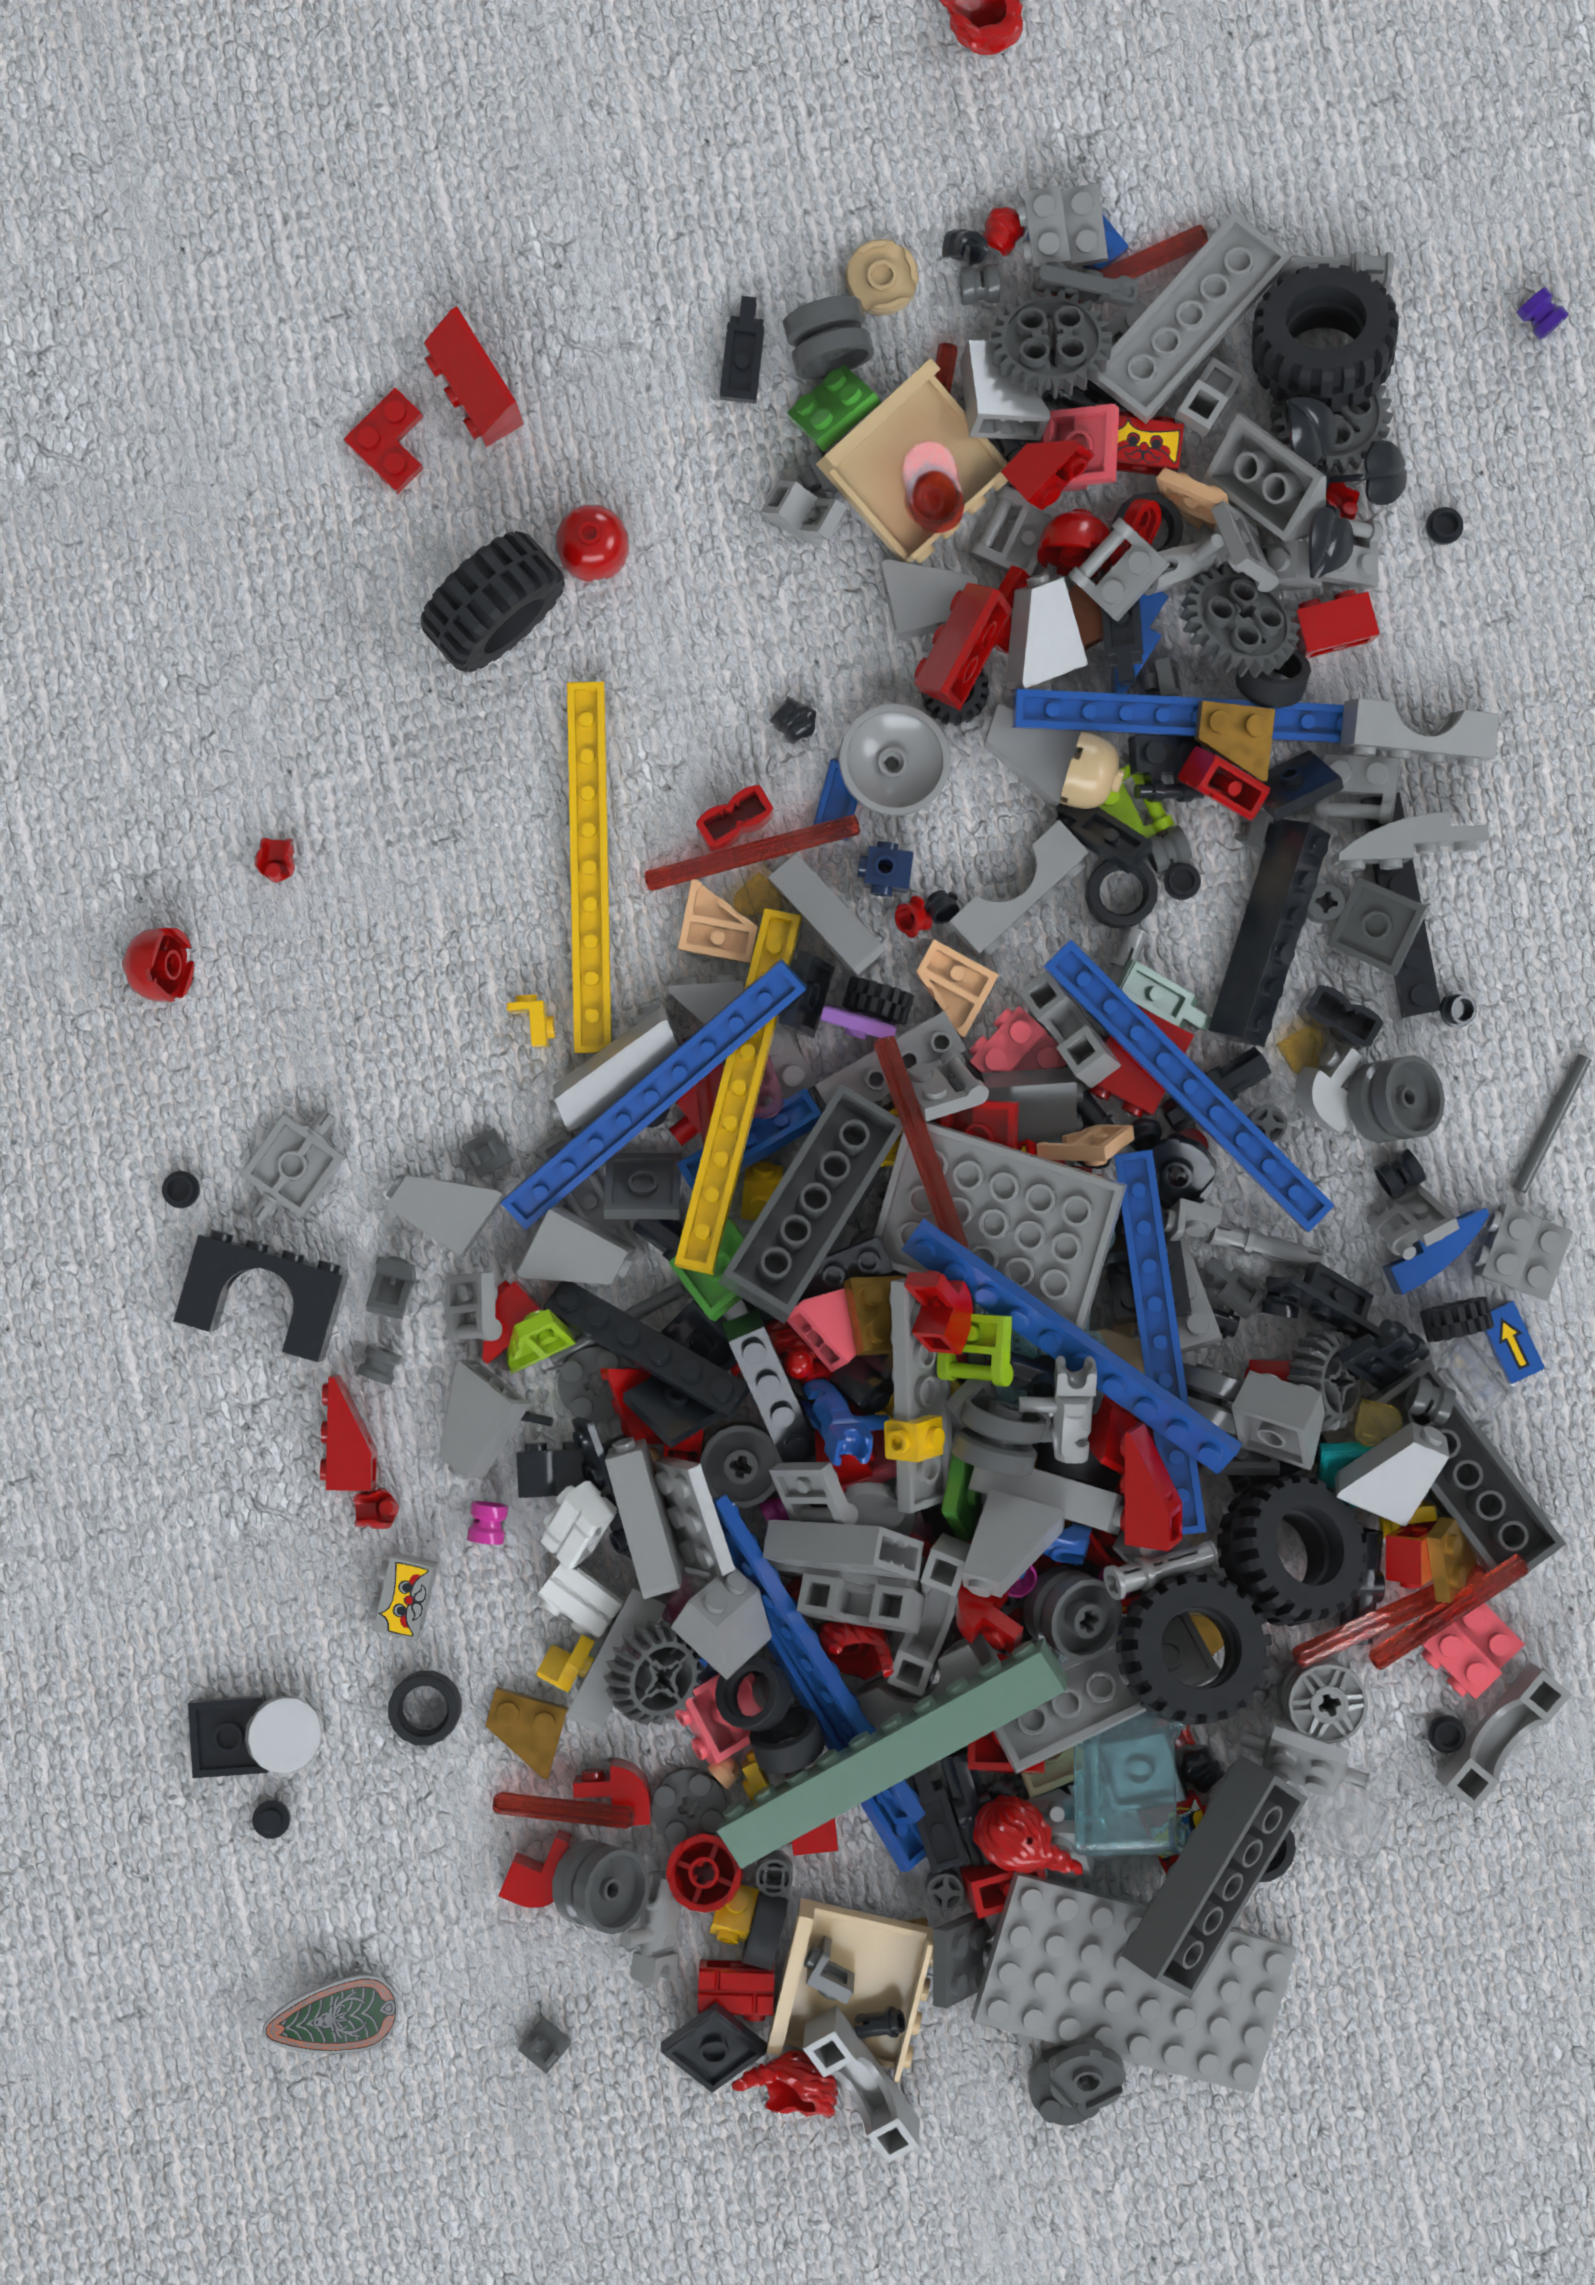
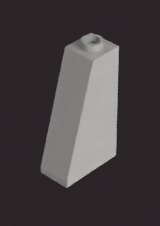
M797 853L790 858L786 854L783 855L769 868L772 874L768 877V882L797 915H801L802 921L852 977L861 978L884 957L885 947Z
M665 1006L655 1010L553 1085L554 1099L550 1100V1106L557 1121L563 1120L568 1131L590 1124L681 1045Z
M632 1437L618 1440L612 1444V1448H609L605 1462L643 1599L680 1589L686 1563L679 1552L678 1545L680 1542L676 1530L671 1525L667 1516L668 1506L664 1494L659 1490L655 1480L657 1473L645 1438L636 1441Z
M975 1466L968 1489L988 1495L989 1490L993 1489L1065 1510V1520L1115 1535H1119L1121 1528L1120 1518L1123 1509H1125L1124 1496L1035 1468L1031 1475L1011 1476Z
M769 1520L767 1534L764 1539L763 1558L790 1566L918 1581L924 1542L881 1526Z
M637 1578L581 1683L566 1717L600 1734L614 1707L611 1703L613 1699L605 1691L609 1684L603 1677L612 1671L606 1663L608 1660L615 1659L616 1654L612 1647H621L624 1644L622 1634L632 1637L634 1635V1625L645 1628L647 1621L658 1623L669 1601L670 1593L667 1592L643 1599Z

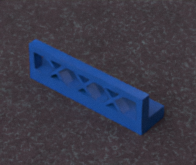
M806 1088L752 1119L739 1172L813 1129L822 1113ZM704 1147L676 1163L692 1192Z

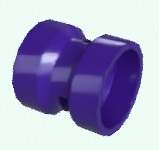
M1546 286L1534 294L1516 312L1523 321L1532 322L1533 333L1540 341L1569 316V313L1563 306H1557L1551 302L1553 294Z

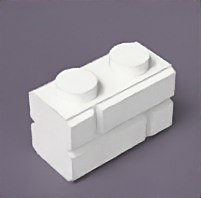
M584 1481L576 1488L572 1485L565 1488L556 1499L559 1507L555 1508L543 1522L547 1528L540 1542L551 1553H556V1558L567 1569H573L592 1555L617 1513V1508L606 1497H601V1492L590 1481Z
M561 1562L538 1592V1595L543 1598L540 1603L545 1609L556 1616H559L562 1612L573 1620L571 1627L576 1632L588 1638L592 1634L597 1639L626 1600L624 1595L583 1565L578 1564L573 1569H567Z

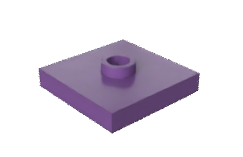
M831 1004L824 1006L820 1018L822 1021L846 1027L845 1034L861 1039H866L867 1034L893 1041L897 1030L895 1023Z

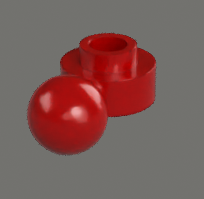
M803 1349L789 1351L783 1360L785 1373L793 1379H799L802 1388L805 1383L815 1379H826L831 1382L830 1378L834 1374L821 1360L813 1361L811 1355Z

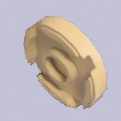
M888 239L871 240L858 247L849 260L845 271L846 290L849 296H856L861 300L864 312L876 316L892 315L904 309L914 298L919 280L917 263L911 252L904 246L902 248L900 245L895 244L894 241Z

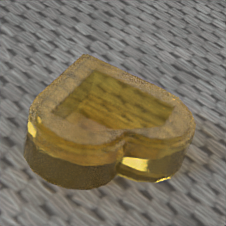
M760 872L737 891L733 900L736 911L746 917L754 916L757 913L763 916L765 908L780 911L782 907L780 894Z
M1307 1027L1278 1042L1276 1046L1290 1070L1298 1075L1303 1065L1317 1068L1319 1063L1317 1053L1321 1051L1324 1039L1319 1030Z
M1362 1399L1354 1435L1356 1440L1366 1447L1377 1446L1381 1443L1383 1437H1390L1401 1429L1403 1423L1401 1412L1393 1406Z

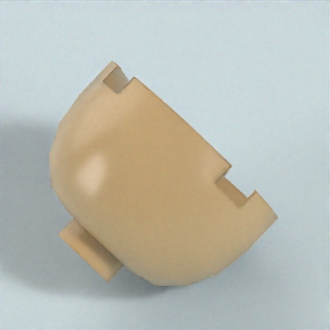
M1082 731L1076 747H1079L1078 752L1071 759L1060 803L1074 808L1089 809L1103 804L1111 791L1119 792L1125 771L1118 769L1119 754L1107 739Z

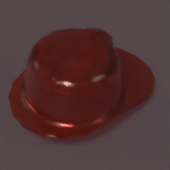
M923 441L913 446L906 454L902 466L905 488L904 506L908 515L923 529L932 533H945L956 527L961 521L964 512V500L958 470L953 455L945 446L935 441Z

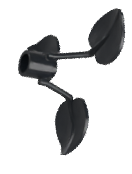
M1296 397L1286 400L1289 412V441L1291 450L1326 475V490L1331 483L1366 480V497L1371 503L1388 505L1400 497L1406 485L1407 471L1402 453L1394 443L1390 441H1377L1369 447L1364 458L1366 473L1328 477L1326 471L1316 465L1326 459L1325 450L1334 446L1337 439V424L1333 412L1326 404L1314 398ZM1326 503L1325 507L1317 510L1310 525V578H1319L1341 568L1347 563L1353 552L1354 534L1351 523L1346 518H1339V508Z

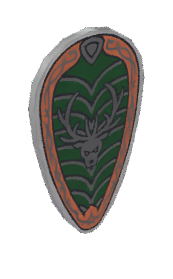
M357 1974L332 1981L289 2001L264 2023L262 2032L268 2041L279 2047L296 2052L321 2054L363 2052L379 2046L391 2034L397 2022L399 2006L395 1992L384 1980L370 1974Z

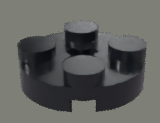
M1173 1133L1167 1136V1138L1155 1142L1148 1149L1153 1151L1160 1206L1171 1209L1180 1198L1198 1203H1203L1208 1198L1215 1183L1217 1163L1206 1147L1194 1139ZM1180 1166L1184 1168L1185 1174L1188 1177L1184 1179L1180 1176L1176 1180L1173 1179L1170 1167Z

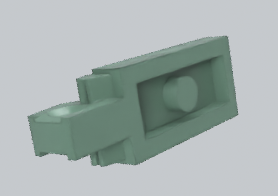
M1128 960L1116 985L1136 1005L1182 1029L1188 1024L1197 1030H1207L1212 1017L1195 1008L1198 1000L1194 998L1195 995L1138 961Z

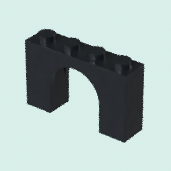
M211 1229L210 1235H198L173 1322L208 1332L218 1330L228 1292L234 1281L251 1269L262 1268L280 1276L288 1285L293 1297V1314L282 1352L314 1362L325 1360L349 1274L339 1272L341 1265L324 1260H319L318 1265L303 1262L305 1255L289 1250H283L282 1255L268 1252V1244L247 1239L246 1245L232 1242V1234Z

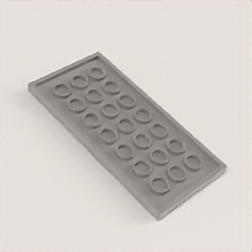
M1014 1871L972 2010L971 2019L974 2023L1068 2047L1079 2045L1088 2038H1096L1102 2041L1103 2046L1114 2050L1123 2061L1254 2094L1297 1950L1292 1944L1232 1928L1193 1996L1189 1998L1155 1980L1121 1956L1126 1948L1128 1937L1137 1929L1146 1914V1905Z

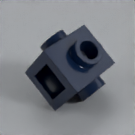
M878 841L876 847L869 846L868 856L860 855L857 877L864 878L863 888H870V894L881 897H892L893 892L907 894L914 852L899 850V844ZM885 865L891 871L889 873H882L878 867Z

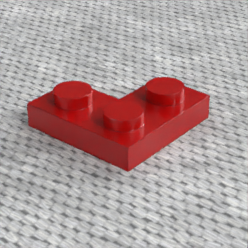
M395 387L343 440L397 494L424 469L422 464L399 443L423 418V415Z

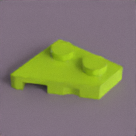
M549 1309L545 1311L537 1310L528 1314L524 1321L514 1325L505 1361L510 1373L514 1374L576 1344L571 1330Z

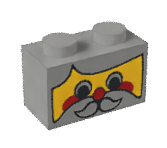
M398 1552L390 1556L389 1561L383 1560L378 1576V1582L383 1583L380 1598L374 1597L369 1614V1619L375 1620L372 1631L414 1641L419 1639L422 1635L439 1562Z

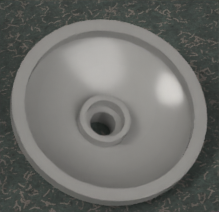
M884 704L867 710L854 720L841 742L839 769L846 788L861 805L882 815L904 816L925 808L940 794L950 772V750L943 731L926 713L908 705ZM893 759L897 763V769L894 771L888 770L885 767V760Z

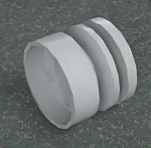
M1319 1653L1301 1655L1290 1662L1282 1672L1286 1677L1277 1686L1276 1690L1279 1707L1287 1720L1303 1735L1327 1744L1343 1742L1356 1734L1364 1723L1368 1710L1366 1689L1359 1678L1333 1657ZM1325 1694L1331 1697L1328 1700L1329 1707L1326 1709L1321 1706L1323 1703L1322 1696Z

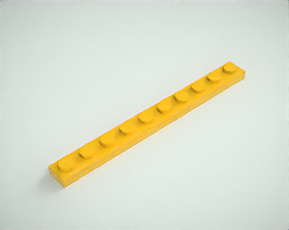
M567 682L574 1053L596 1054L612 1043L605 683Z
M764 909L744 990L781 958L790 967L802 923L801 915ZM778 1014L726 1058L674 1263L678 1268L714 1274Z

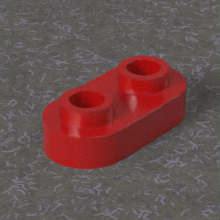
M1139 498L1130 504L1123 520L1151 545L1161 523V509L1156 501ZM1126 539L1110 555L1112 566L1132 546Z

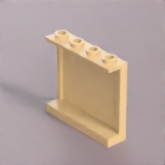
M932 358L926 361L816 463L818 468L900 562L910 563L913 560H916L918 564L922 563L936 550L932 543L940 535L946 540L962 525L957 520L966 511L970 515L974 514L988 501L984 494L993 487L998 491L1008 482L1001 471L1009 462L1003 459L1000 452L988 438L969 437L966 412L934 376L940 368Z
M800 1898L769 2028L766 2053L781 2056L784 2044L803 2048L805 2023L836 2005L854 2029L857 2025H863L862 2022H855L857 2014L882 2012L887 2007L894 2006L896 2009H901L904 2013L906 2021L905 2031L899 2033L897 2038L882 2035L862 2040L881 2066L894 2069V2082H900L903 2068L909 2069L912 2061L914 2047L909 2045L911 2034L918 2035L921 2025L922 2012L917 2011L920 2000L926 2001L929 1993L930 1978H927L926 1974L928 1966L933 1967V1928ZM824 1936L832 1939L829 1960L855 1973L854 1992L847 2004L837 1999H827L817 1989L806 1984L807 1968L804 1967L805 1958L813 1945L818 1947Z

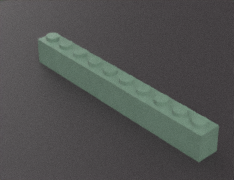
M1044 1638L1034 1644L1031 1641L1020 1644L1011 1652L1012 1656L1001 1662L998 1659H994L986 1663L979 1669V1674L969 1680H966L965 1677L955 1680L945 1689L946 1693L935 1699L932 1695L921 1699L913 1706L914 1710L904 1716H901L900 1713L892 1715L881 1724V1729L872 1734H869L868 1731L858 1734L849 1742V1746L839 1752L836 1749L829 1750L818 1758V1764L807 1770L803 1768L791 1772L786 1776V1781L776 1787L773 1784L766 1785L756 1792L753 1800L744 1805L741 1801H738L729 1806L722 1813L724 1817L717 1832L741 1869L1065 1692L1068 1676Z

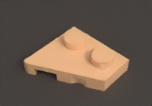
M1164 467L1156 478L1159 494L1171 500L1186 521L1198 530L1204 523L1215 531L1214 526L1217 523L1211 509L1222 501L1229 504L1227 493H1224L1217 486H1208L1193 480L1186 473H1177Z
M691 879L678 950L751 964L758 926L738 913L723 899L712 893L701 882Z
M935 939L932 941L915 972L941 1011L946 1012L956 1032L962 1038H965L999 976V974Z
M1097 1124L1082 1131L1063 1135V1143L1041 1142L1036 1145L1037 1156L1049 1160L1084 1161V1164L1087 1166L1103 1165L1107 1163L1108 1159L1120 1153L1125 1146L1134 1140L1133 1125Z

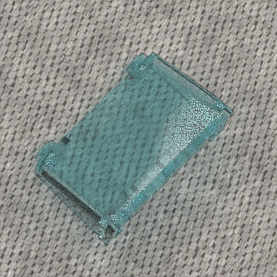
M1145 1711L1074 1746L1075 1842L1079 1855H1181L1186 1846L1190 1829L1188 1824H1183L1181 1816H1176L1175 1739L1179 1737L1181 1730H1186L1187 1725H1182L1180 1722H1169L1159 1718V1714L1156 1712Z

